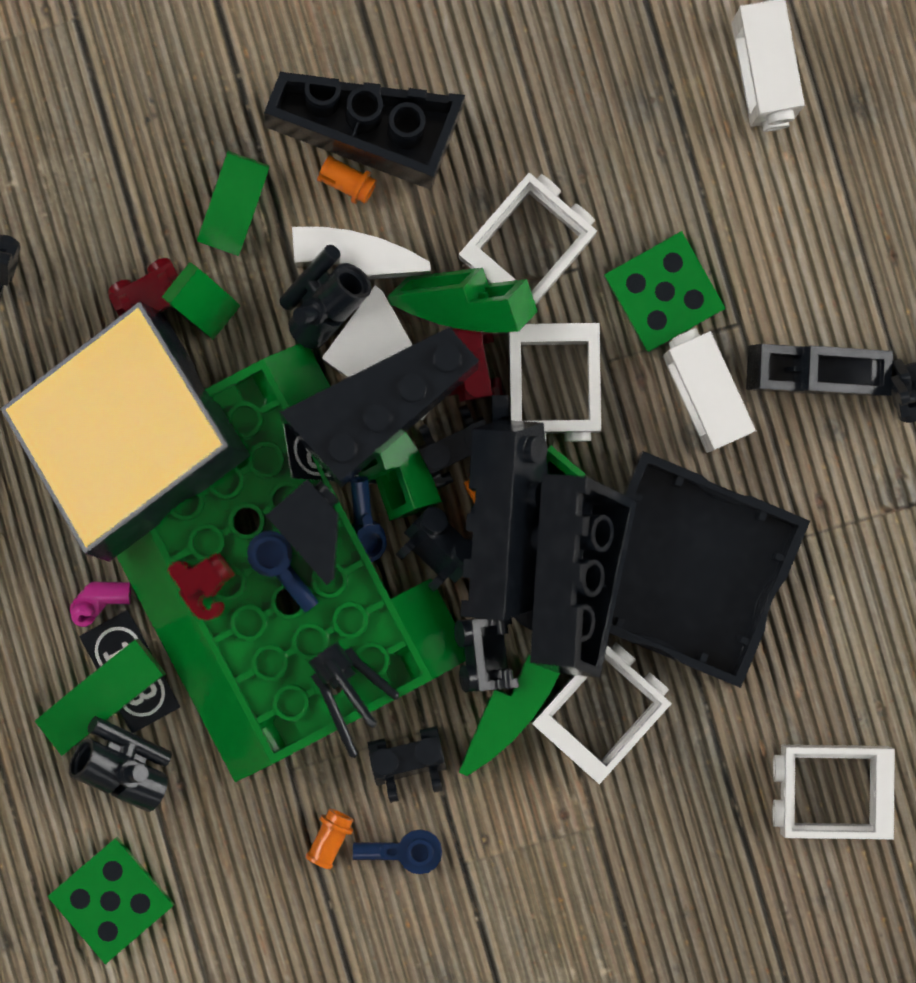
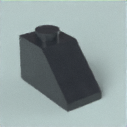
M307 479L266 516L325 584L329 585L336 578L340 514L333 506L339 500L322 480L314 486Z

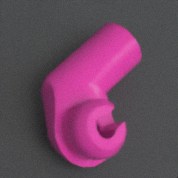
M130 582L88 583L70 605V617L73 623L79 627H87L94 622L95 618L107 604H130Z

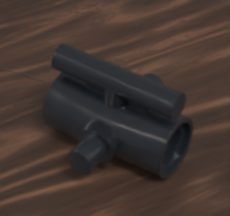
M331 244L327 245L279 299L281 306L288 311L294 310L302 300L304 301L301 307L293 311V316L290 318L288 325L292 337L299 344L309 349H319L370 295L372 290L367 275L355 265L341 263L330 274L328 273V270L341 256L339 249Z
M97 716L93 717L88 725V733L108 741L107 745L105 746L89 738L83 740L71 758L69 765L70 777L104 793H111L113 797L146 812L153 811L165 795L168 777L165 773L146 765L145 762L149 760L159 766L166 767L171 760L172 752Z

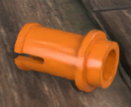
M331 155L325 160L317 177V181L323 182L352 197L351 202L354 204L358 201L366 204L377 184V180L371 177L370 171L366 170L362 173Z
M330 808L326 815H321L319 820L322 822V825L309 852L305 856L310 862L325 869L332 868V863L346 834L351 835L353 829L350 827L353 819L338 810Z

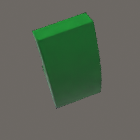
M227 151L197 237V242L239 256L270 165Z
M191 262L187 264L162 296L166 302L212 340L216 338L241 306Z

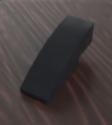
M749 345L746 390L891 396L892 385L890 377H892L893 351L812 345Z

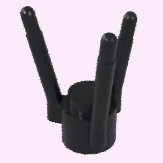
M336 642L309 662L315 671L311 678L320 689L349 756L356 758L357 750L328 683L333 690L340 686L370 728L376 727L377 722L348 681L356 674L351 666L356 668L393 700L399 698V693L365 664L352 647L344 651L340 644Z

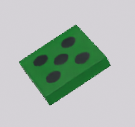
M682 231L604 274L606 282L647 353L726 309Z
M118 837L114 838L47 896L105 965L175 905Z

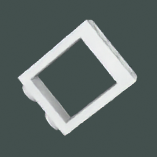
M771 0L740 6L732 21V28L750 126L762 125L764 132L787 128L790 126L789 122L795 120L805 104L786 1Z
M528 173L462 249L458 259L470 269L483 267L488 284L516 280L481 249L530 194L579 236L531 291L536 305L595 237L597 230L591 226L595 219L580 205L575 203L570 208L557 196L561 193V190L546 176L541 174L536 179L532 174Z
M600 323L526 324L519 332H509L511 421H522L521 345L587 344L589 420H542L527 422L544 423L546 442V434L564 433L565 442L591 441V433L601 432Z
M697 328L673 338L669 342L671 349L663 355V359L706 453L755 432L756 429L711 331L700 335Z
M617 642L611 648L607 646L604 659L653 703L602 760L596 757L552 717L587 679V676L572 675L531 721L540 732L598 784L607 777L672 704L664 697L669 689L650 672L644 678L631 667L636 659Z
M781 744V755H774L773 780L774 782H781L780 800H773V827H780V834L784 838L894 840L895 749L889 746ZM795 758L870 759L869 824L795 823Z

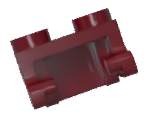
M158 259L149 265L147 275L134 282L128 279L120 280L108 289V297L119 317L139 301L159 312L171 307L162 298L179 276L171 259Z
M453 329L452 331L479 360V366L474 374L448 396L458 395L459 401L464 402L491 398L492 395H504L501 377L492 379L489 377L483 344L494 343L493 333Z
M214 553L194 568L188 562H175L168 567L169 574L180 588V596L197 618L210 620L219 617L223 613L225 604L221 601L214 602L209 610L203 604L204 597L208 598L217 595L223 585L235 575L230 565L220 553Z

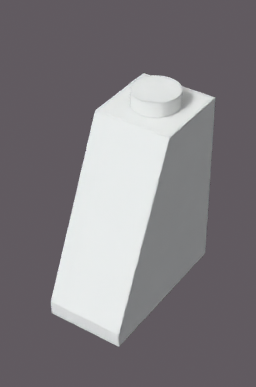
M374 286L370 295L362 302L322 359L348 378L413 344L383 291Z

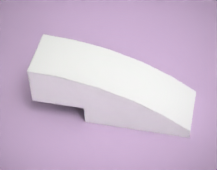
M292 227L294 263L297 267L309 266L327 245L331 244L337 247L341 253L340 258L335 264L349 263L355 265L367 275L369 280L431 274L430 262L404 247L379 237L352 230L329 227Z

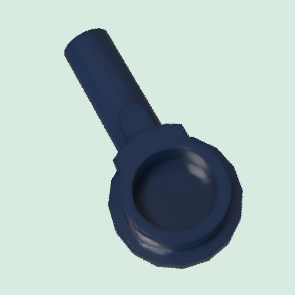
M355 476L350 480L354 516L352 526L371 562L379 559L385 552L387 545L384 529L376 521L372 520L368 477Z
M263 531L257 534L250 541L247 550V557L251 567L258 574L270 577L276 576L304 613L312 609L319 601L290 565L293 554L289 541L281 533L275 531Z
M423 829L410 831L404 835L400 843L353 842V860H399L406 870L415 874L431 872L440 863L442 857L441 842L437 836Z

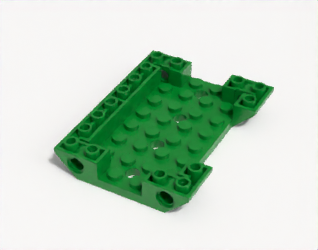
M301 344L265 357L205 389L212 399L220 405L251 456L202 493L177 505L158 526L117 556L234 782L244 779L337 731L320 689L311 678L315 671L309 664L314 657L332 644L338 642L344 651L352 647L365 664L399 693V697L466 661L464 647H459L456 643L454 635L455 622L438 590L436 589L433 592L428 587L433 581L432 578L391 599L340 501L333 506L340 514L336 578L329 585L325 584L292 546L293 557L290 565L319 601L312 609L306 613L300 609L292 615L282 613L277 607L276 599L279 592L285 589V587L276 576L270 577L258 574L251 567L247 557L250 541L263 531L281 533L266 515L307 480L292 479L284 422L281 420L280 412L330 387L311 349L305 348ZM312 456L321 475L322 482L336 496L319 462ZM321 480L310 481L316 486ZM243 508H252L259 514V528L252 534H242L235 527V516ZM214 553H220L230 565L235 575L223 585L217 595L208 598L204 597L203 604L208 610L214 602H223L225 604L223 613L214 619L202 620L192 613L180 596V588L169 574L168 567L175 562H188L194 568ZM351 666L356 674L348 681L370 713L394 701L356 668ZM343 691L333 695L346 725L361 718Z

